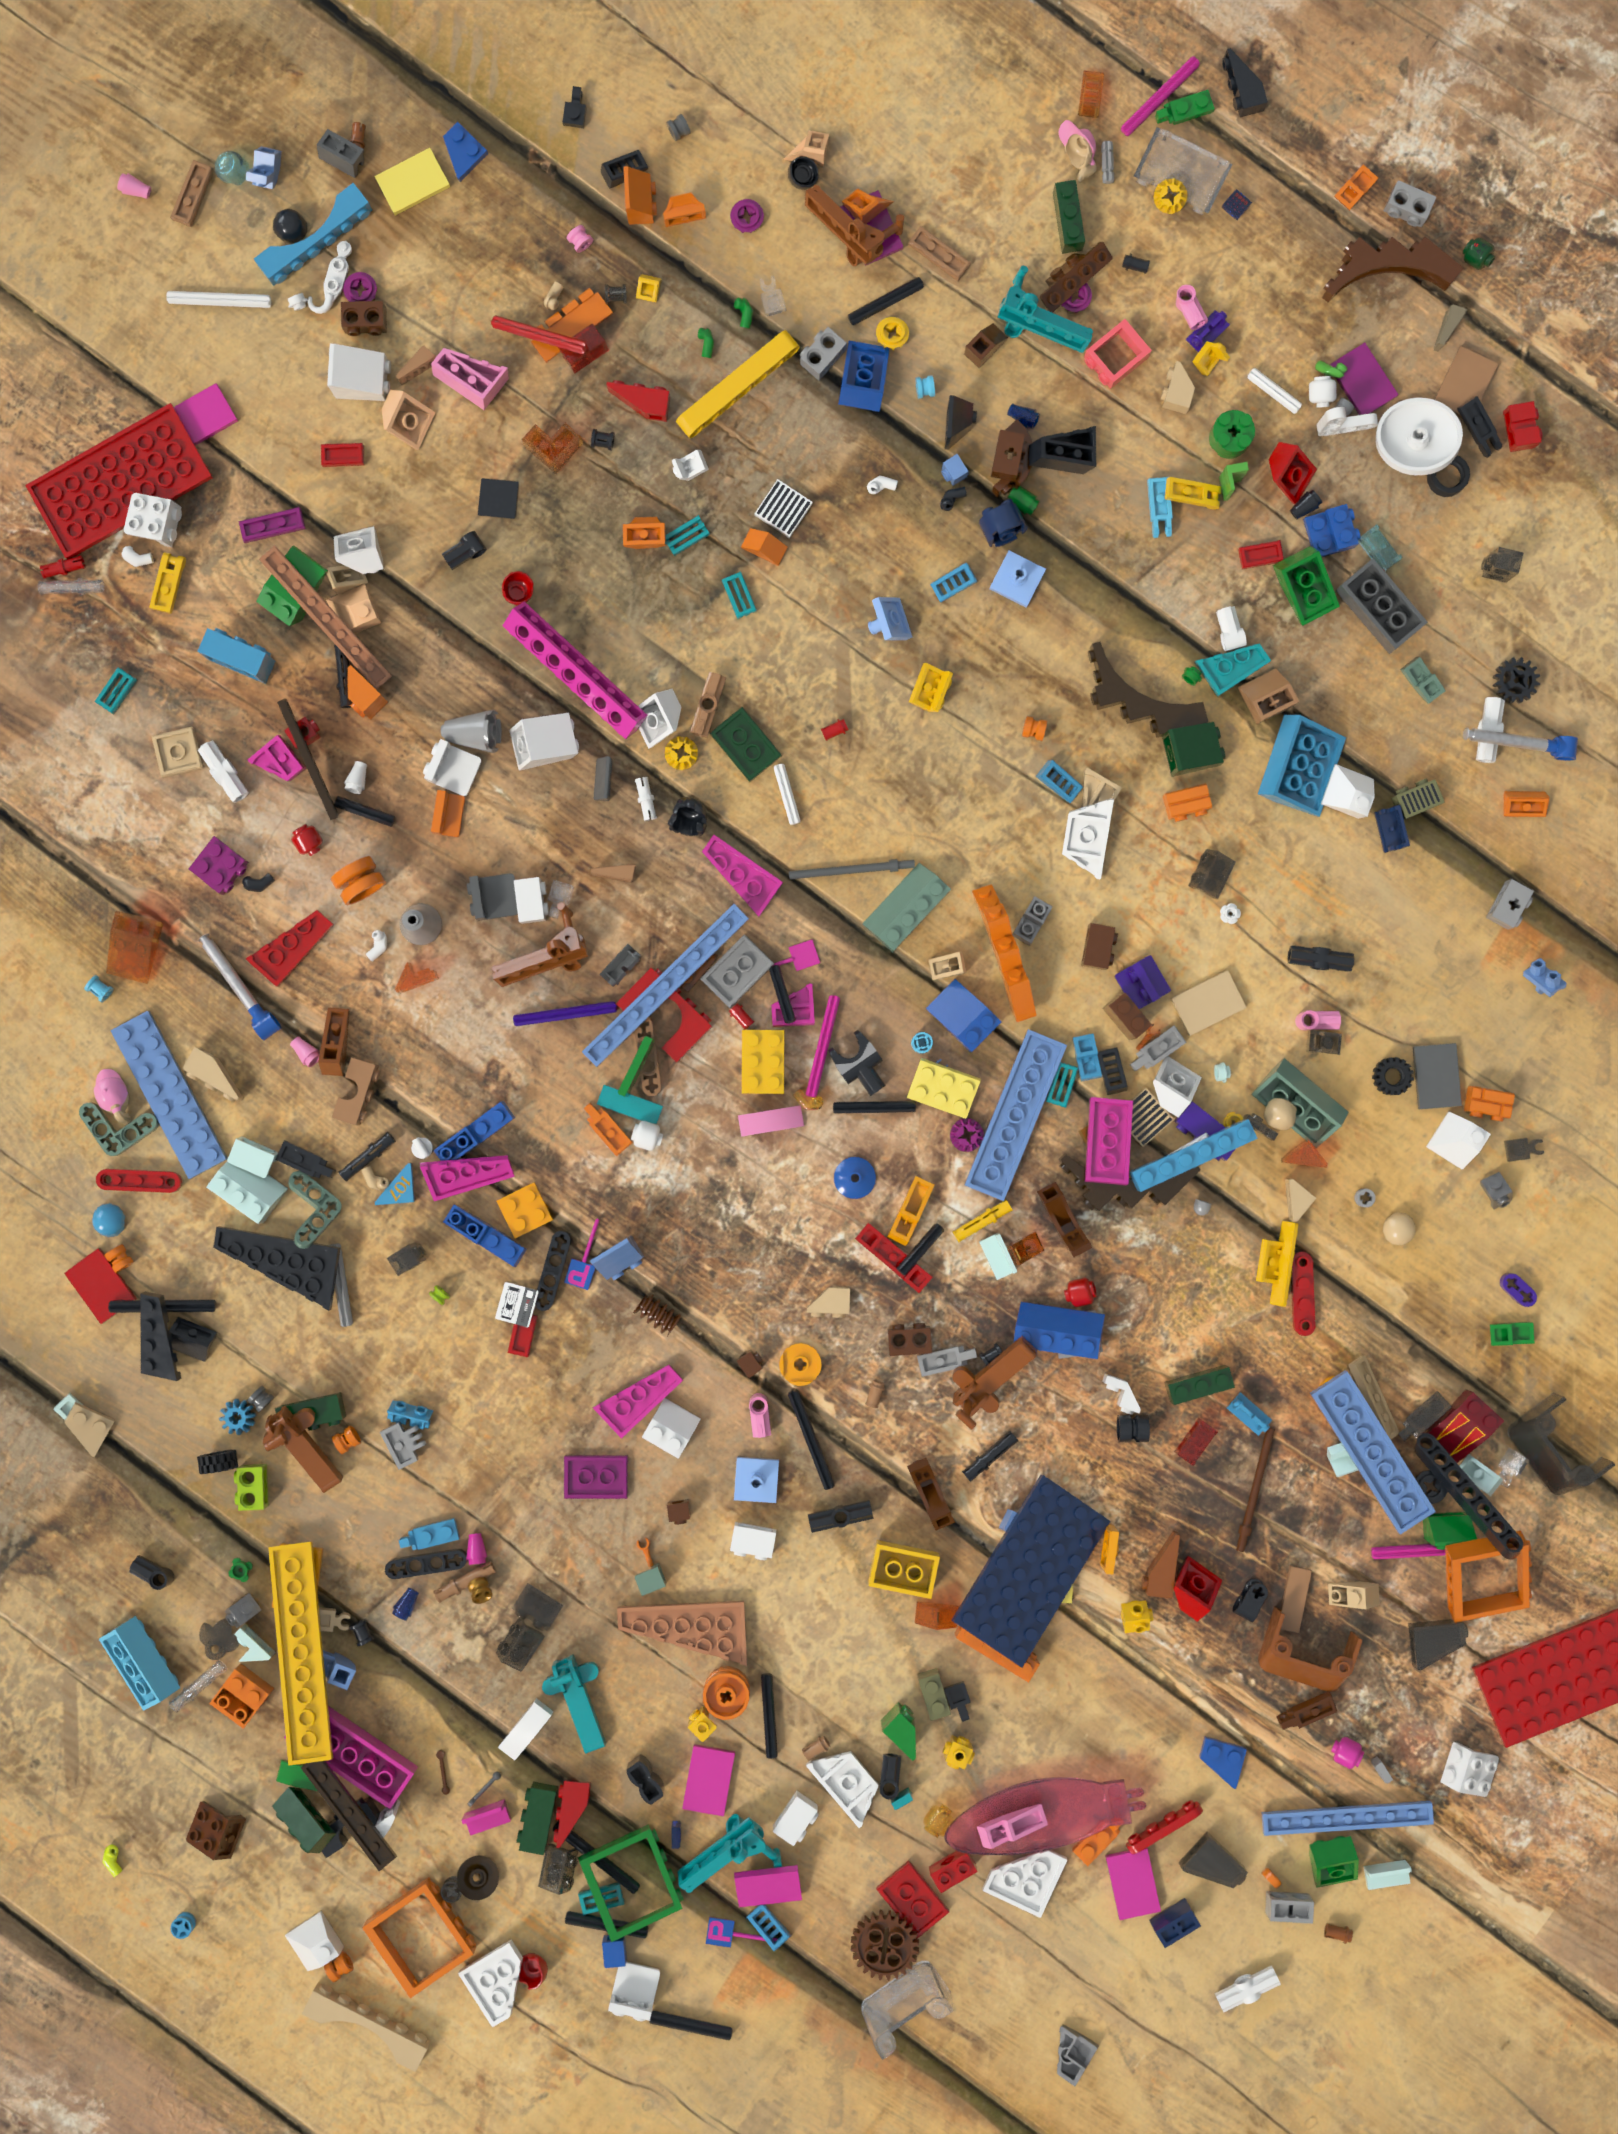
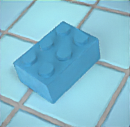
M207 628L197 652L209 661L264 684L267 683L276 662L270 657L271 653L256 644L252 647V645L240 637L235 636L232 639L233 637L227 635V632L215 628L214 631Z

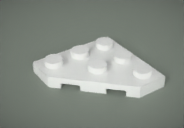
M1047 1848L997 1866L990 1870L982 1889L990 1895L1041 1918L1067 1862V1857Z
M512 1940L462 1968L458 1973L492 2027L508 2019L513 2010L523 1957Z

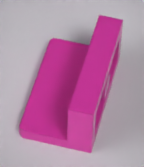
M504 1799L466 1812L461 1821L462 1824H467L471 1836L511 1822V1816Z

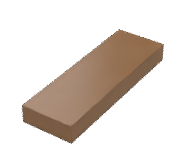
M196 160L192 161L170 216L173 221L192 227L214 173L213 167Z
M922 226L918 228L908 242L911 248L956 281L960 280L971 262Z
M1289 1566L1280 1609L1285 1614L1281 1627L1282 1630L1296 1633L1300 1631L1312 1573L1310 1569Z

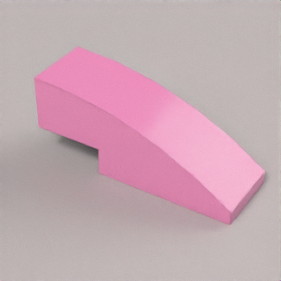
M801 1105L738 1116L741 1137L804 1126Z
M1037 1804L992 1819L977 1826L983 1847L992 1849L1007 1841L1018 1840L1047 1826L1048 1823L1042 1804Z

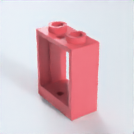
M1124 319L1087 349L1084 358L1086 365L1091 370L1094 369L1097 372L1100 382L1111 389L1148 359L1152 350L1128 321ZM1119 334L1137 357L1113 375L1097 356L1096 352Z

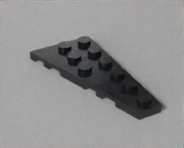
M222 1226L216 1227L213 1248L235 1260L237 1259L245 1263L251 1269L265 1274L264 1276L291 1291H296L311 1302L318 1303L323 1306L322 1308L328 1311L332 1309L340 1247L313 1243L309 1248L302 1249L296 1246L294 1239Z

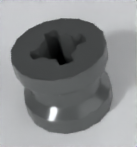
M679 114L675 120L666 122L668 130L675 141L680 140L682 135L687 136L691 133L682 114Z
M261 1386L247 1401L250 1404H254L256 1410L261 1412L274 1399V1396L267 1394L265 1388Z

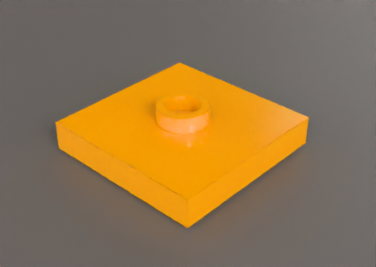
M1112 1524L1107 1525L1104 1531L1100 1566L1104 1572L1111 1575L1114 1574L1115 1559L1119 1552V1531Z

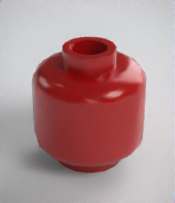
M304 824L292 832L291 842L299 854L305 855L308 853L309 856H312L321 850L319 846L323 843V839L314 826Z
M1088 1278L1069 1281L1067 1289L1064 1290L1066 1301L1071 1302L1074 1307L1092 1304L1094 1298L1097 1297L1095 1284Z

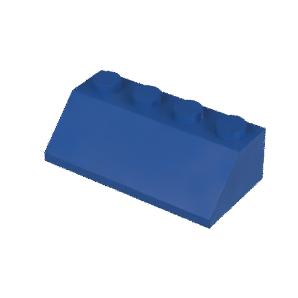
M1021 1301L1015 1327L1014 1342L1023 1336L1040 1351L1098 1359L1101 1350L1105 1314Z

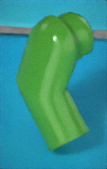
M1318 361L1315 369L1320 373L1335 378L1343 377L1347 371V367L1342 363H1338L1336 368L1323 361Z

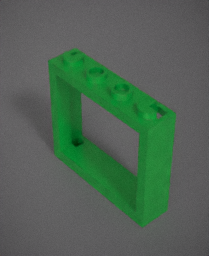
M649 1824L578 1857L611 1942L683 1909L680 1902L684 1901L680 1889L675 1890L672 1882L676 1881L671 1868L666 1869L664 1862L668 1861L663 1849H658L656 1842L660 1841L655 1829H650ZM647 1838L673 1903L616 1929L590 1864Z

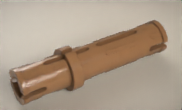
M488 1561L456 1580L454 1578L451 1579L450 1583L434 1590L433 1593L436 1594V1600L441 1603L455 1594H461L462 1590L468 1588L471 1580L478 1577L486 1578L495 1574L496 1570L493 1563Z

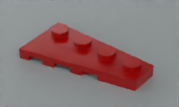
M316 910L293 928L279 935L271 943L266 944L259 951L247 957L246 960L276 987H279L334 924L320 911Z

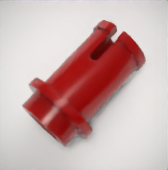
M837 719L838 722L821 728L826 741L842 733L846 734L845 732L849 729L844 719Z
M737 1003L729 1010L730 1017L733 1016L746 1030L755 1021L743 1010V1005L740 1006Z

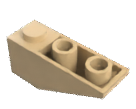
M194 1047L182 1068L187 1071L186 1076L195 1081L201 1079L206 1082L205 1087L215 1092L217 1089L224 1093L223 1097L232 1102L243 1100V1096L219 1058L200 1047Z

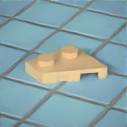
M1086 768L1084 771L1082 807L1111 798L1115 801L1122 787Z
M77 1402L74 1403L65 1419V1424L92 1457H95L114 1423V1419Z

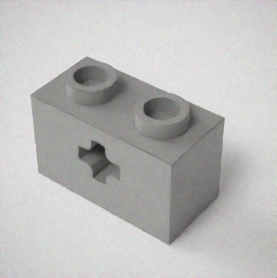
M1513 879L1505 881L1486 918L1507 930L1518 927L1523 919V916H1521L1523 910L1527 909L1532 903L1533 898L1531 896L1534 891ZM1509 902H1513L1512 906L1514 907V909H1510L1511 905L1509 904Z

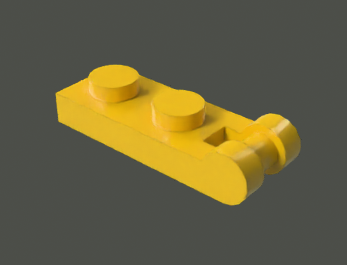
M1175 477L1166 479L1165 500L1203 506L1208 509H1219L1220 501H1218V495L1221 494L1220 486Z
M163 553L149 608L172 614L182 572L186 565V557H174L171 553ZM170 564L175 565L174 570L168 569Z

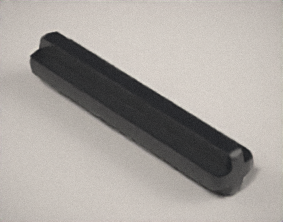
M337 796L334 806L336 808L390 827L395 822V816L340 796Z
M771 966L769 972L786 1024L793 1023L796 1018L780 966Z
M938 1223L934 1224L899 1264L897 1270L902 1275H907L944 1232L943 1227Z

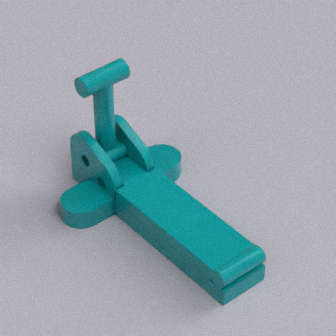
M1022 265L1013 279L1014 286L1009 288L1006 297L1003 298L997 317L1007 321L1004 333L1008 337L1016 338L1022 333L1023 329H1026L1083 353L1092 340L1093 330L1038 307V297L1032 293H1025L1021 289L1024 277L1028 272V268Z
M574 1654L565 1659L554 1661L552 1664L553 1675L544 1680L542 1684L543 1692L547 1695L563 1693L585 1754L605 1747L607 1743L585 1683L596 1679L598 1676V1665L595 1662H587L578 1666Z
M733 1814L726 1823L727 1834L678 1870L679 1887L686 1890L687 1893H691L696 1887L732 1860L740 1864L747 1857L761 1852L773 1861L774 1868L782 1867L780 1850L778 1848L772 1850L765 1844L763 1839L764 1830L750 1817L744 1820L738 1814Z

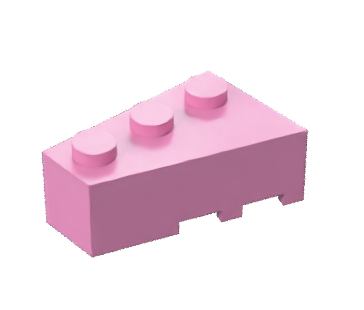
M443 348L431 363L433 376L483 410L487 408L509 379L507 367L491 365L488 361L475 360L468 355Z

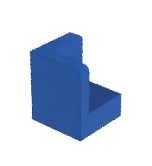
M604 1935L602 1941L604 1967H625L627 1962L625 1936L611 1942L609 1935Z

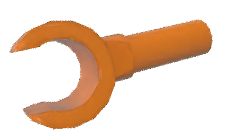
M645 1538L647 1542L645 1548L641 1547L638 1540L637 1547L643 1550L648 1567L653 1566L649 1551L650 1540Z

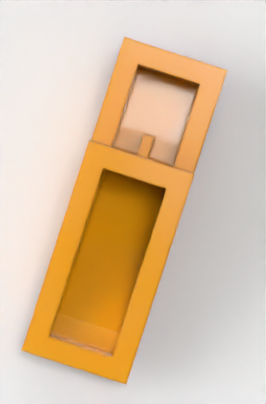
M915 1176L887 1238L904 1246L908 1244L934 1188V1184Z

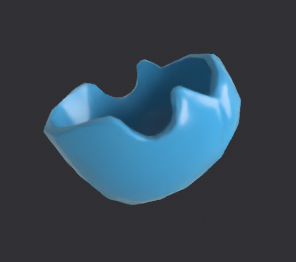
M111 1203L100 1205L93 1214L92 1223L94 1229L100 1235L108 1238L118 1236L125 1229L124 1212L119 1206Z

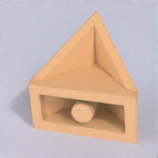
M809 130L808 135L784 160L793 161L797 157H808L817 166L824 167L829 134Z

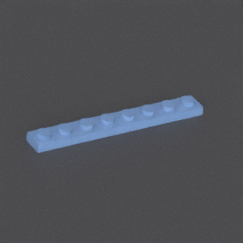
M1431 1801L1261 1812L1264 1836L1434 1824Z

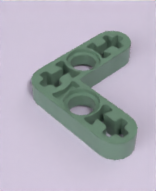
M85 1103L79 1109L81 1119L103 1151L109 1156L122 1154L154 1132L159 1126L155 1114L145 1113L117 1132L97 1104ZM87 1108H94L93 1116L95 1118L100 1117L101 1120L95 1121L92 1116H86ZM145 1118L153 1119L151 1122L152 1127L145 1126L142 1129L138 1127L146 1123ZM101 1123L107 1126V1132L103 1136L97 1132V1126ZM131 1128L137 1133L136 1138L132 1141L126 1137V1132ZM110 1137L109 1139L112 1143H118L117 1151L110 1150L111 1143L109 1140L103 1141V1139Z
M296 1171L289 1177V1188L316 1209L296 1231L294 1236L296 1246L306 1249L317 1240L339 1215L342 1205L334 1195L307 1174ZM301 1178L302 1184L299 1183L295 1185V1179L298 1180ZM310 1184V1186L306 1189V1192H303L304 1186L307 1187V1185ZM317 1190L320 1192L321 1197L319 1199H312L309 1196V1192ZM334 1204L335 1210L332 1209L326 1216L324 1213L327 1211L328 1205ZM320 1218L323 1220L324 1225L320 1228L314 1227L312 1220ZM310 1229L311 1233L308 1239L303 1242L300 1241L301 1236H304Z

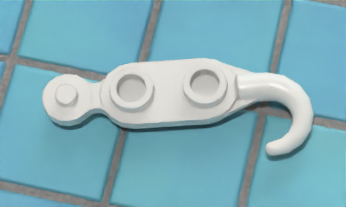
M342 241L337 245L338 256L332 259L329 264L324 281V304L316 307L312 302V297H308V306L315 313L322 314L329 311L333 302L343 290L349 270L346 258L352 252L351 245L346 241Z

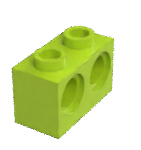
M267 1464L239 1466L237 1471L234 1472V1483L237 1484L235 1504L238 1505V1511L264 1510L269 1506ZM247 1472L253 1473V1482L247 1480ZM247 1493H252L255 1496L254 1503L247 1500Z

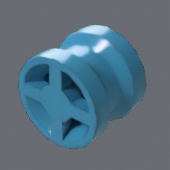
M189 1912L180 1913L171 1924L172 1935L178 1939L188 1937L196 1926V1919Z

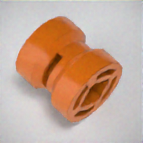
M1027 716L1022 737L1029 738L1031 736L1035 737L1038 741H1043L1047 721L1042 719L1037 721L1033 717Z
M123 1244L104 1255L107 1261H111L112 1269L115 1273L124 1270L134 1263L132 1258L127 1256L126 1248Z
M351 1425L345 1428L341 1434L337 1433L332 1436L336 1449L342 1455L348 1452L350 1447H356L361 1444L357 1431Z
M344 1951L336 1959L324 1965L325 1973L332 1982L338 1981L343 1974H348L354 1969L349 1955Z

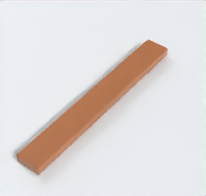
M275 545L259 559L376 690L392 677Z

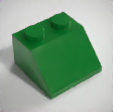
M898 1702L881 1719L882 1732L914 1761L916 1759L914 1713L906 1704L902 1706Z
M1338 1836L1333 1840H1318L1313 1844H1309V1857L1316 1888L1358 1880L1359 1859L1351 1836Z

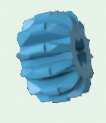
M234 1399L233 1403L230 1401L226 1403L227 1408L220 1410L225 1416L220 1417L219 1420L226 1422L222 1426L223 1429L228 1426L230 1427L228 1430L229 1434L236 1431L237 1435H241L243 1431H250L249 1426L255 1425V1421L250 1418H254L257 1415L256 1413H250L254 1406L246 1407L247 1400H243L240 1404L239 1399ZM238 1413L242 1419H235L234 1415Z

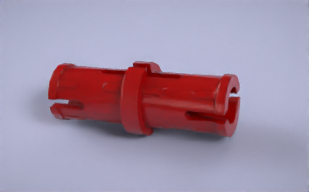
M79 555L78 557L66 560L61 558L57 562L40 565V570H43L40 572L42 577L47 579L48 577L60 574L65 576L68 575V572L85 569L86 565L83 564L85 561L82 555Z

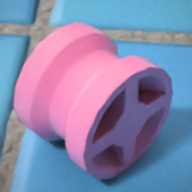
M583 225L575 227L567 235V240L569 243L574 244V249L577 253L586 250L593 242V238L591 235L586 234V229Z

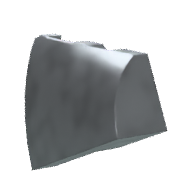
M1062 2024L1059 2031L1060 2045L1058 2047L1059 2063L1057 2064V2074L1073 2086H1076L1099 2045Z

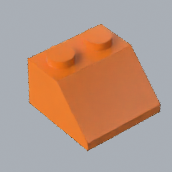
M624 166L625 207L629 225L654 223L653 216H657V204L653 202L652 195H656V183L651 181L649 173Z
M351 665L348 667V698L353 702L350 706L362 718L367 716L371 720L388 701Z

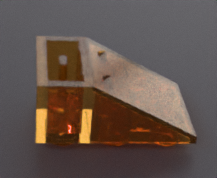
M115 911L110 930L106 973L148 984L164 923Z

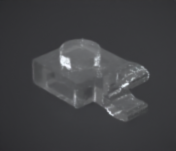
M553 880L548 896V901L553 902L549 912L550 917L559 918L560 911L557 905L560 902H563L567 907L569 906L574 886Z
M1508 1448L1498 1465L1503 1468L1499 1476L1503 1479L1501 1485L1506 1488L1510 1486L1513 1475L1519 1478L1529 1462L1528 1458L1511 1448Z

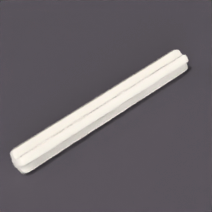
M168 291L166 297L169 304L271 307V297L259 294Z

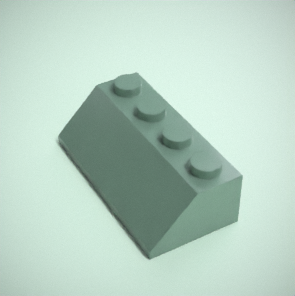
M918 863L862 925L893 953L950 892L951 888L937 875Z
M1285 1058L1268 1073L1251 1094L1264 1106H1267L1268 1102L1274 1098H1282L1291 1102L1297 1109V1118L1294 1126L1291 1128L1314 1148H1317L1337 1131L1349 1113Z

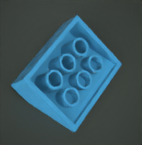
M1284 715L1258 795L1273 802L1320 817L1324 806L1321 804L1333 767L1335 764H1338L1346 737L1301 715Z

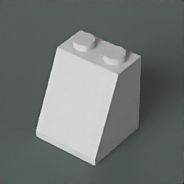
M330 343L327 386L335 398L385 401L386 394L390 392L387 373H391V362L387 359L385 353Z
M569 713L522 719L509 730L519 770L571 759L579 751V743L575 739L573 732L574 722L570 719Z

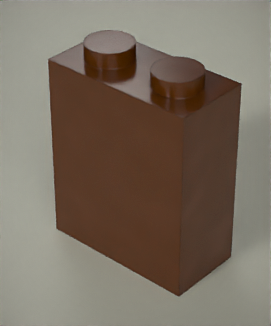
M1125 992L1115 997L1102 1008L1128 1040L1137 1039L1152 1026L1150 1021Z

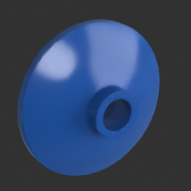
M850 1157L843 1160L837 1166L834 1173V1183L837 1190L843 1196L851 1199H859L868 1195L876 1182L874 1168L867 1160L860 1157ZM853 1174H857L859 1176V1180L857 1182H853L851 1180V1176Z

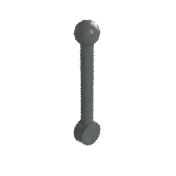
M494 1772L489 1782L467 1804L471 1807L495 1780L501 1778V1774Z

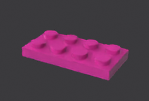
M1090 1098L1085 1182L1128 1185L1133 1101Z

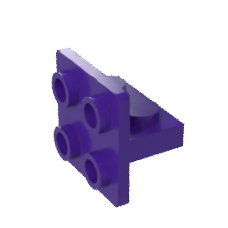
M1151 955L1114 976L1123 993L1125 992L1139 1009L1160 999V997L1171 991Z

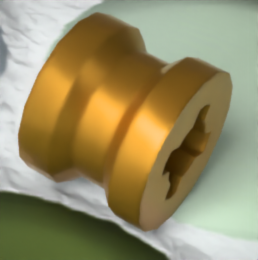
M478 1577L469 1582L468 1590L472 1593L471 1599L473 1603L482 1604L492 1598L493 1594L492 1590L488 1588L489 1582L487 1578Z

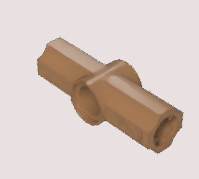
M709 672L690 730V733L696 736L708 738L726 681V677L714 672ZM707 700L714 703L713 708L710 710L702 707L703 703Z

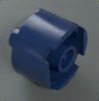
M1012 499L1004 501L1001 506L996 508L989 507L983 510V517L979 520L981 530L990 547H992V544H995L996 547L1009 544L1017 539L1016 534L1021 531L1023 535L1027 530L1022 514Z

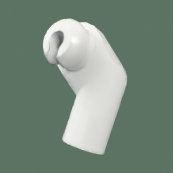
M878 476L868 483L867 489L870 494H876L884 488L895 491L898 481Z
M131 546L123 548V559L135 567L154 563L151 553L139 555Z
M375 930L372 933L374 947L366 953V956L372 962L387 949V936L380 930Z

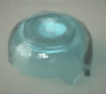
M225 151L218 155L214 164L215 174L224 183L240 185L246 180L249 164L239 153Z

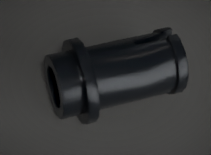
M1131 253L1129 255L1125 254L1122 267L1126 271L1131 269L1146 274L1150 260L1134 257Z

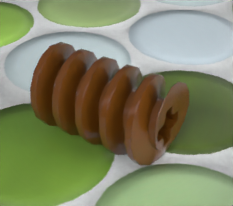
M650 1294L647 1297L645 1295L633 1313L641 1311V1319L648 1316L646 1323L649 1324L655 1321L653 1328L656 1329L661 1325L660 1333L663 1334L669 1331V1335L679 1322L681 1314L679 1313L673 1317V1308L667 1312V1304L659 1306L661 1299L653 1302L654 1294Z

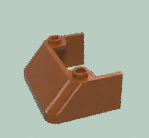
M1274 1606L1258 1656L1260 1667L1266 1672L1324 1691H1336L1353 1672L1363 1639L1355 1632L1350 1631L1344 1654L1333 1659L1330 1669L1290 1656L1292 1652L1291 1641L1287 1637L1279 1635L1285 1614L1278 1607Z

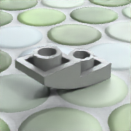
M1034 896L1012 935L1030 946L1051 911L1052 906Z

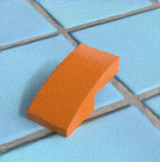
M1362 165L1334 197L1350 211L1376 183L1378 177L1365 165Z

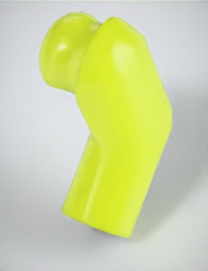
M112 1844L105 1848L102 1862L113 1877H116L122 1871V1868L116 1862L119 1853L118 1847Z

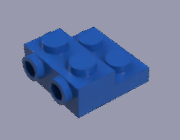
M1347 504L1303 519L1310 545L1320 552L1321 557L1353 549L1359 544L1358 541L1361 539L1358 528L1354 529L1352 523L1355 519L1353 509H1348Z

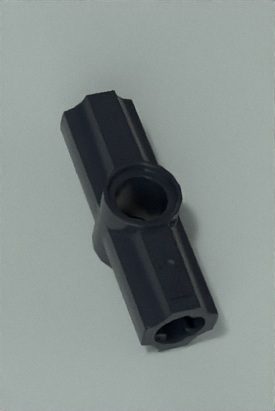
M1290 946L1287 956L1288 964L1309 966L1311 969L1316 970L1332 969L1345 972L1352 971L1355 959L1353 953L1331 951V949L1323 947L1306 948L1301 946Z
M870 1500L845 1506L838 1505L832 1509L808 1514L812 1533L836 1527L843 1528L849 1524L874 1519ZM837 1512H844L847 1517L843 1521H838L835 1519V1514Z

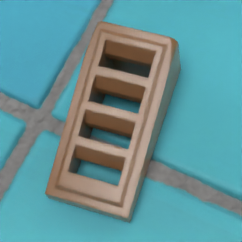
M422 346L396 374L398 382L404 385L431 368V363L436 356L425 346Z
M636 865L598 867L591 869V874L594 877L633 883Z

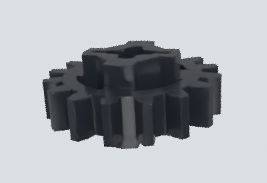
M1514 657L1509 659V662L1505 660L1501 663L1502 667L1499 666L1495 669L1499 674H1495L1492 677L1497 680L1493 684V687H1498L1499 689L1496 695L1502 693V699L1509 698L1510 704L1514 703L1515 700H1517L1518 704L1522 703L1524 699L1526 701L1529 700L1531 695L1537 693L1534 687L1540 685L1536 681L1540 674L1534 673L1537 667L1531 668L1530 660L1523 663L1522 657L1517 662ZM1515 678L1519 680L1517 683L1514 682Z

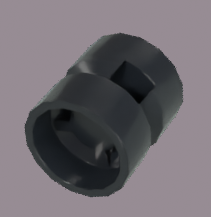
M1117 1415L1118 1443H1130L1132 1439L1136 1442H1149L1150 1423L1148 1415H1136L1134 1418L1130 1415Z

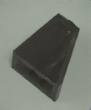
M1453 1619L1408 1623L1412 1666L1417 1670H1423L1466 1645V1638L1468 1637L1467 1625H1464V1622L1455 1623Z
M1208 1832L1178 1862L1181 1869L1186 1873L1231 1888L1241 1885L1248 1874L1244 1865Z

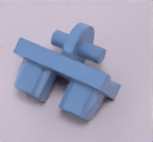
M1541 958L1532 962L1531 967L1523 971V976L1536 986L1535 990L1539 994L1545 993L1552 997L1558 990L1566 988L1567 983L1561 979V974L1548 969L1546 962Z

